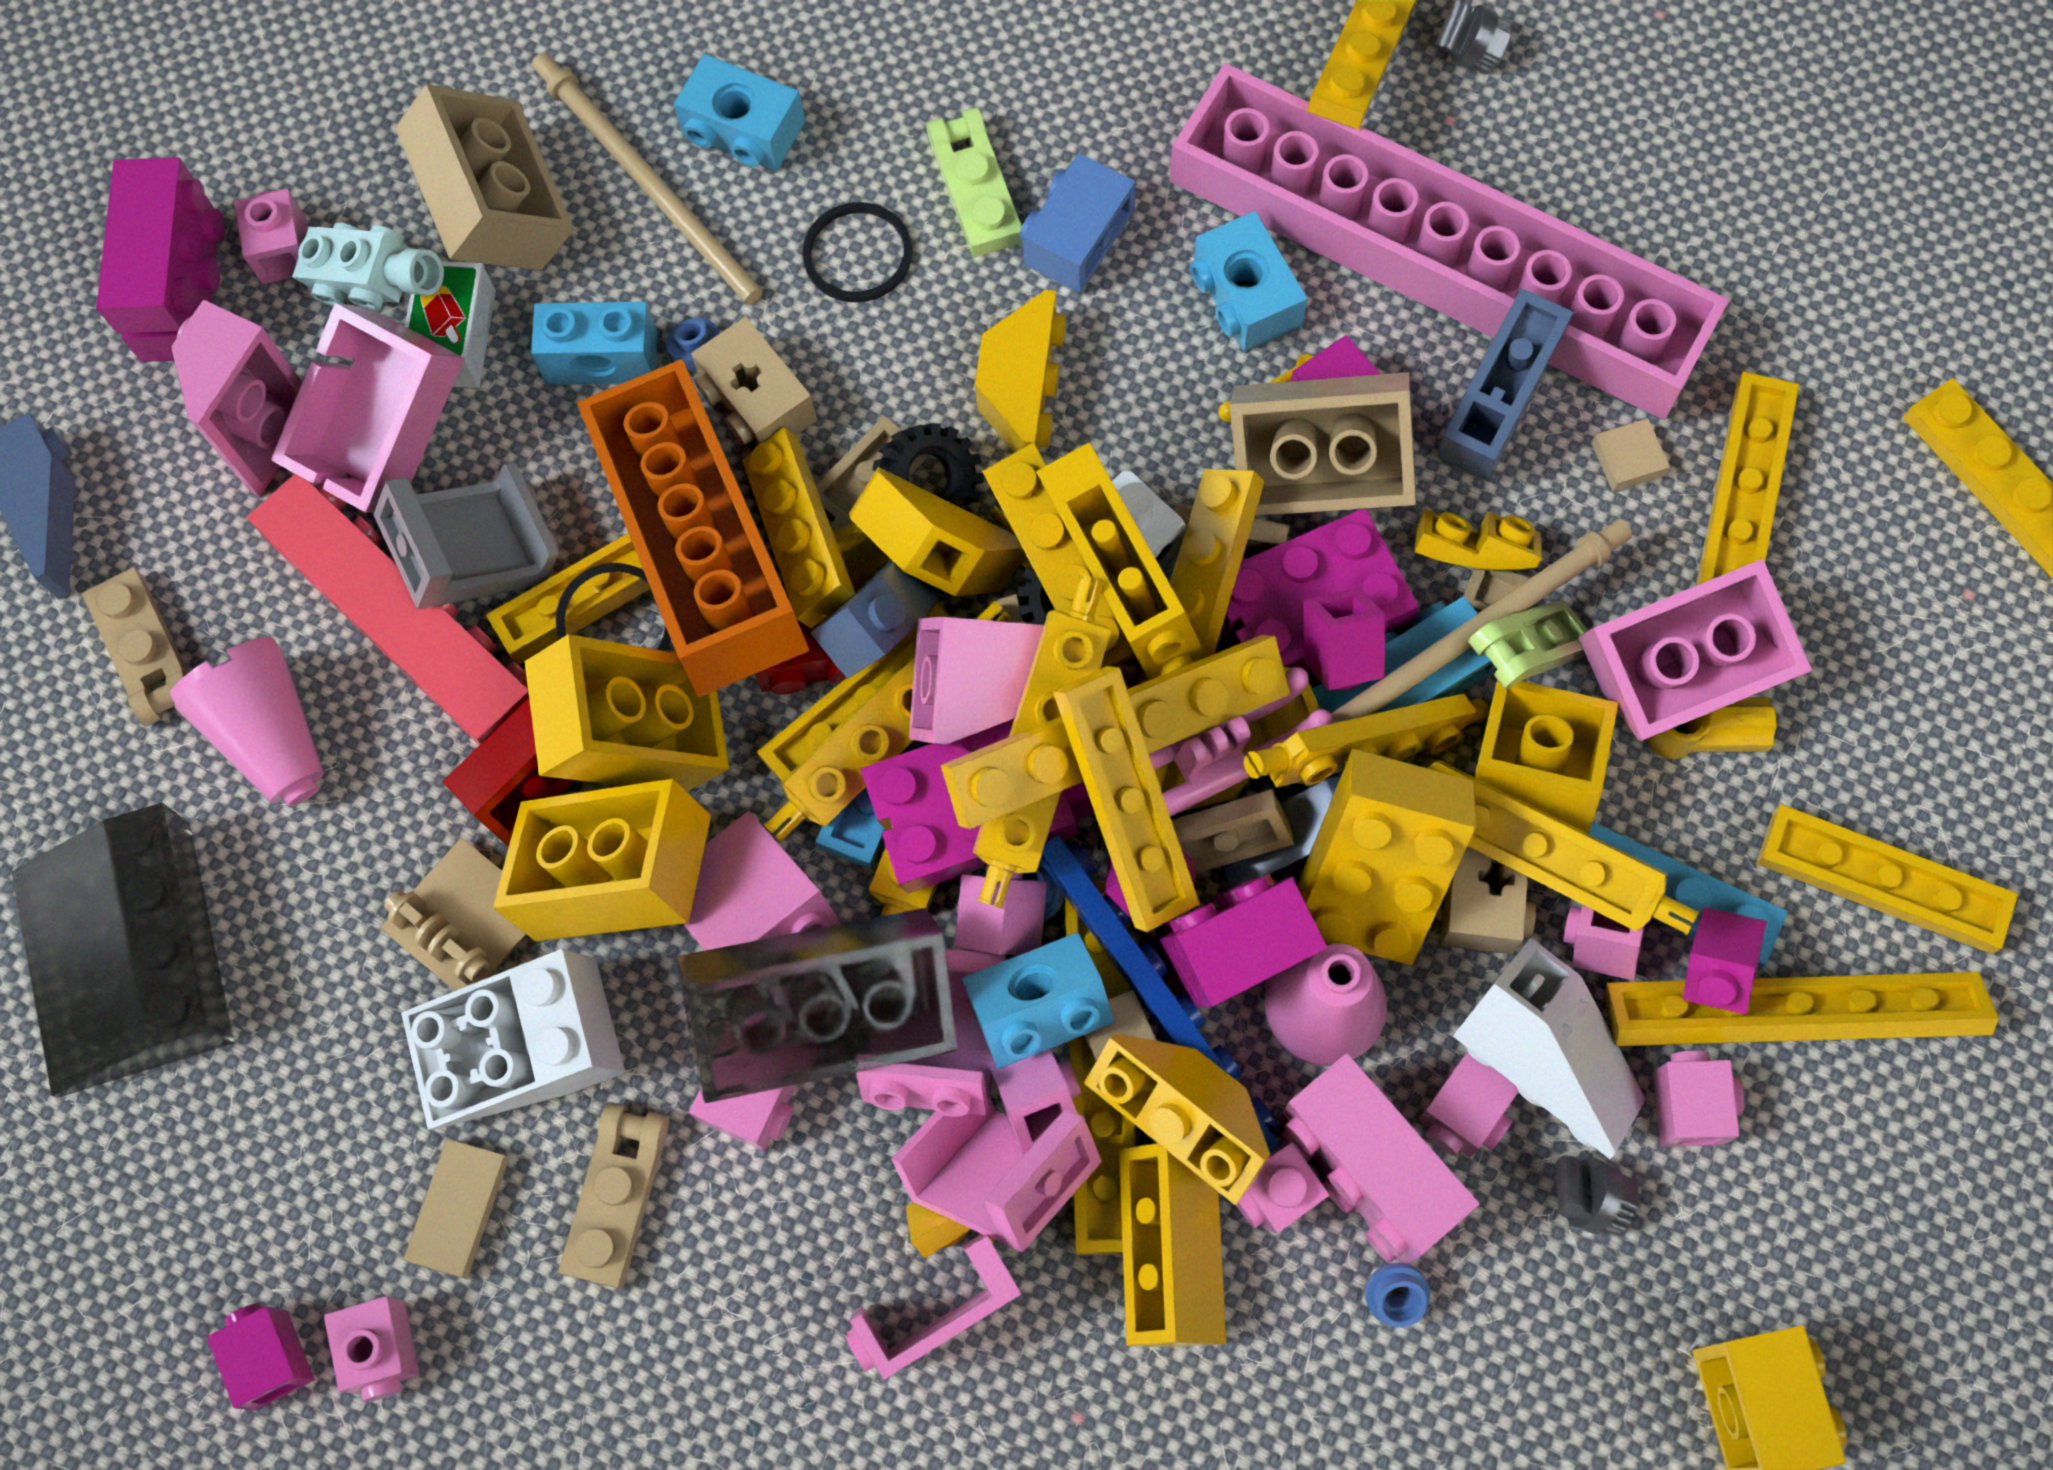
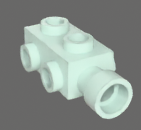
M336 222L333 228L309 226L306 237L299 248V257L292 278L312 288L311 296L322 303L334 306L335 303L344 304L346 298H348L349 301L358 306L381 311L384 301L399 303L402 292L426 296L434 294L442 284L444 270L443 264L436 253L431 250L412 249L403 244L405 237L395 230L373 225L371 231H364L345 223Z

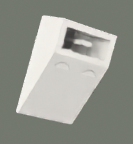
M1531 937L1453 1035L1454 1038L1465 1045L1468 1053L1476 1061L1485 1066L1493 1067L1516 1085L1520 1094L1527 1101L1536 1106L1544 1107L1566 1124L1578 1141L1588 1147L1598 1149L1609 1159L1618 1150L1646 1100L1619 1046H1616L1614 1037L1582 976Z
M559 949L401 1012L428 1130H436L572 1094L625 1073L596 958L566 949Z

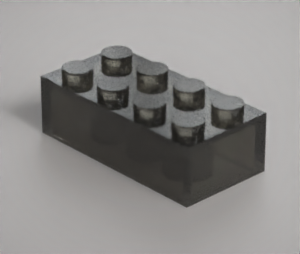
M927 908L676 956L694 1069L705 1104L958 1051L943 932Z

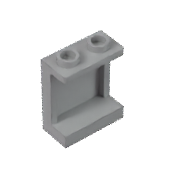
M516 462L503 464L497 479L493 482L418 495L415 494L408 477L386 481L373 514L417 610L537 586L547 580L559 556L557 535L551 527H547L537 506L535 490L529 481L524 480Z

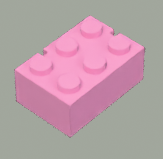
M335 303L316 351L325 356L354 358L352 366H349L347 364L311 361L271 461L313 484L325 483L322 489L364 512H374L386 481L408 477L410 483H412L464 358L372 308Z
M1345 1053L1291 1099L1279 1120V1123L1285 1129L1280 1134L1281 1140L1293 1142L1305 1161L1308 1162L1311 1159L1327 1179L1322 1185L1330 1195L1331 1200L1343 1212L1348 1213L1354 1209L1357 1214L1360 1213L1370 1228L1364 1233L1367 1241L1388 1263H1391L1394 1259H1397L1399 1263H1412L1480 1205L1348 1053Z

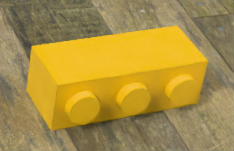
M1158 1143L1119 1149L1126 1346L1180 1348L1227 1344L1219 1192Z

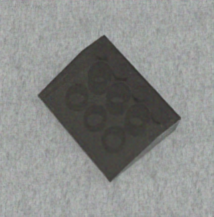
M161 802L102 820L12 871L52 1097L66 1096L235 1043L190 822Z

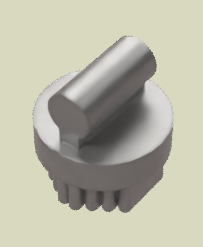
M1453 0L1434 46L1442 51L1451 53V60L1465 68L1473 67L1483 73H1490L1491 69L1503 59L1513 36L1511 23L1498 17L1496 11L1482 4L1473 8L1463 1Z
M1573 1156L1559 1158L1556 1161L1559 1213L1567 1217L1568 1222L1572 1226L1592 1234L1603 1231L1621 1236L1623 1232H1627L1628 1225L1632 1223V1218L1636 1216V1210L1640 1209L1638 1181L1621 1174V1171L1616 1166L1599 1159H1589L1582 1164L1580 1159Z

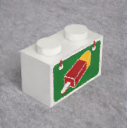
M441 261L444 277L440 288L434 294L426 296L404 292V305L407 312L405 327L464 358L453 387L480 388L496 290L482 263Z

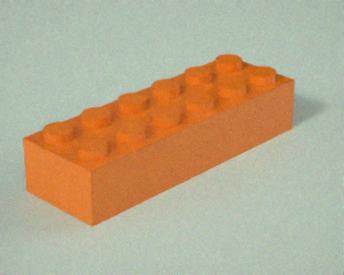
M683 359L576 402L677 656L698 698L810 651Z

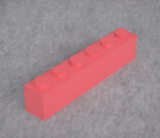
M294 474L246 518L272 547L462 730L480 745L529 698L526 672L514 661L504 667L492 656L498 650V647L475 624L465 630L453 618L459 613V610L453 603L417 610L393 556L389 558L377 547L384 540L374 528L361 516H358L351 522L340 512L346 506L345 502L322 489L325 483H318L314 487L306 479Z

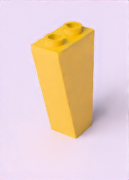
M1090 442L1037 470L1036 473L1094 580L1099 579L1105 582L1102 595L1148 679L1152 680L1206 658L1184 608Z

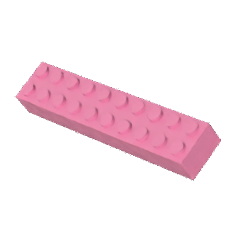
M1227 63L1223 64L1172 145L1170 183L1239 216L1256 211L1266 229L1492 338H1495L1521 288L1573 311L1574 314L1549 365L1664 421L1666 420L1730 299L1366 128L1360 127L1357 130L1307 112L1308 101Z

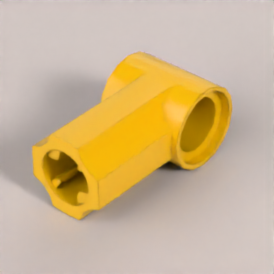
M1747 697L1686 722L1690 734L1679 733L1671 728L1647 738L1646 741L1654 753L1668 759L1684 758L1691 752H1768L1774 746V735L1777 727L1775 706L1771 705L1769 697Z

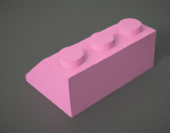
M202 300L192 317L187 318L182 323L177 339L171 346L187 416L252 494L261 497L281 467L271 461V458L300 390L302 381L262 326L206 300Z
M1763 559L1596 626L1578 637L1601 691L1608 700L1619 702L1617 712L1639 741L1813 671Z

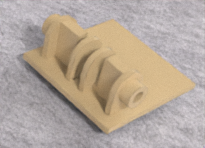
M462 837L412 892L405 893L398 889L387 898L384 908L389 911L388 919L380 926L381 930L454 991L491 977L527 936L493 909L502 870Z

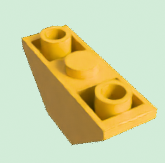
M1044 290L982 334L975 379L977 410L1014 453L1033 442L1038 450L1039 447L1049 448L1053 414L1044 413L1046 396L1056 397L1060 364L1052 363L1051 359L1053 346L1063 347L1066 331V313H1057V294L1053 290Z
M880 467L876 469L849 513L850 519L903 572L953 596L1001 592L1026 555L1016 535Z
M1116 1033L1107 1042L1084 1082L1086 1086L1235 1206L1241 1201L1270 1157V1152L1247 1088L1195 1048Z

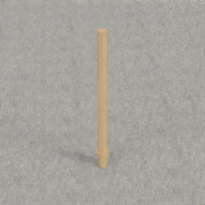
M547 52L538 54L532 61V67L547 83L546 90L556 101H563L744 303L746 305L755 303L763 293L759 285L578 87L579 80L570 69H562Z
M1617 519L1598 533L1592 531L1586 533L1577 540V547L1332 712L1333 723L1376 713L1470 649L1471 645L1468 643L1470 637L1489 622L1525 611L1588 567L1599 568L1610 560V552L1632 538L1631 528L1624 520Z

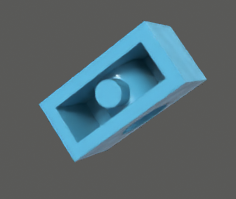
M704 53L674 102L682 134L689 141L703 148H710L712 146L728 152L747 166L757 167L760 165L775 172L780 168L806 122L799 90ZM736 116H743L741 118L732 119Z
M1256 211L1196 237L1194 261L1190 262L1193 280L1202 293L1209 291L1217 305L1215 312L1221 329L1227 337L1235 336L1243 352H1247L1303 326L1308 298ZM1245 280L1252 282L1255 286L1245 288L1236 285L1235 282Z
M647 302L534 304L531 355L546 385L622 384L657 369L658 332Z
M1078 932L962 978L975 1017L997 1069L1115 1023L1102 979Z

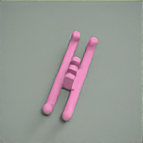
M1293 667L1285 673L1290 695L1149 754L1154 770L1175 761L1186 782L1162 793L1170 816L1249 778L1250 776L1244 768L1245 755L1249 756L1248 752L1272 748L1274 744L1286 741L1298 731L1333 723L1332 714L1328 710L1317 709L1298 726L1242 754L1243 748L1251 737L1248 724L1283 707L1306 688L1309 677L1303 668Z

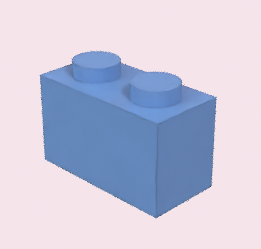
M1078 153L1067 170L1061 168L1055 174L1048 189V199L1040 211H1031L1022 225L1019 239L1023 241L1024 265L1081 293L1135 211L1136 181Z

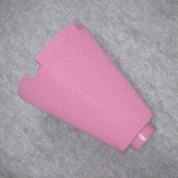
M256 638L229 648L226 651L231 659L212 668L207 660L177 682L170 691V697L175 704V709L271 803L285 801L288 807H292L309 799L319 791L320 788L316 782L324 775V771L284 652L274 638Z
M1326 944L1327 949L1270 977L1268 981L1264 1004L1271 1032L1277 1043L1298 1060L1317 1066H1331L1345 1053H1348L1352 1059H1355L1366 1053L1376 1042L1383 1030L1387 1016V997L1383 983L1364 954L1347 944Z

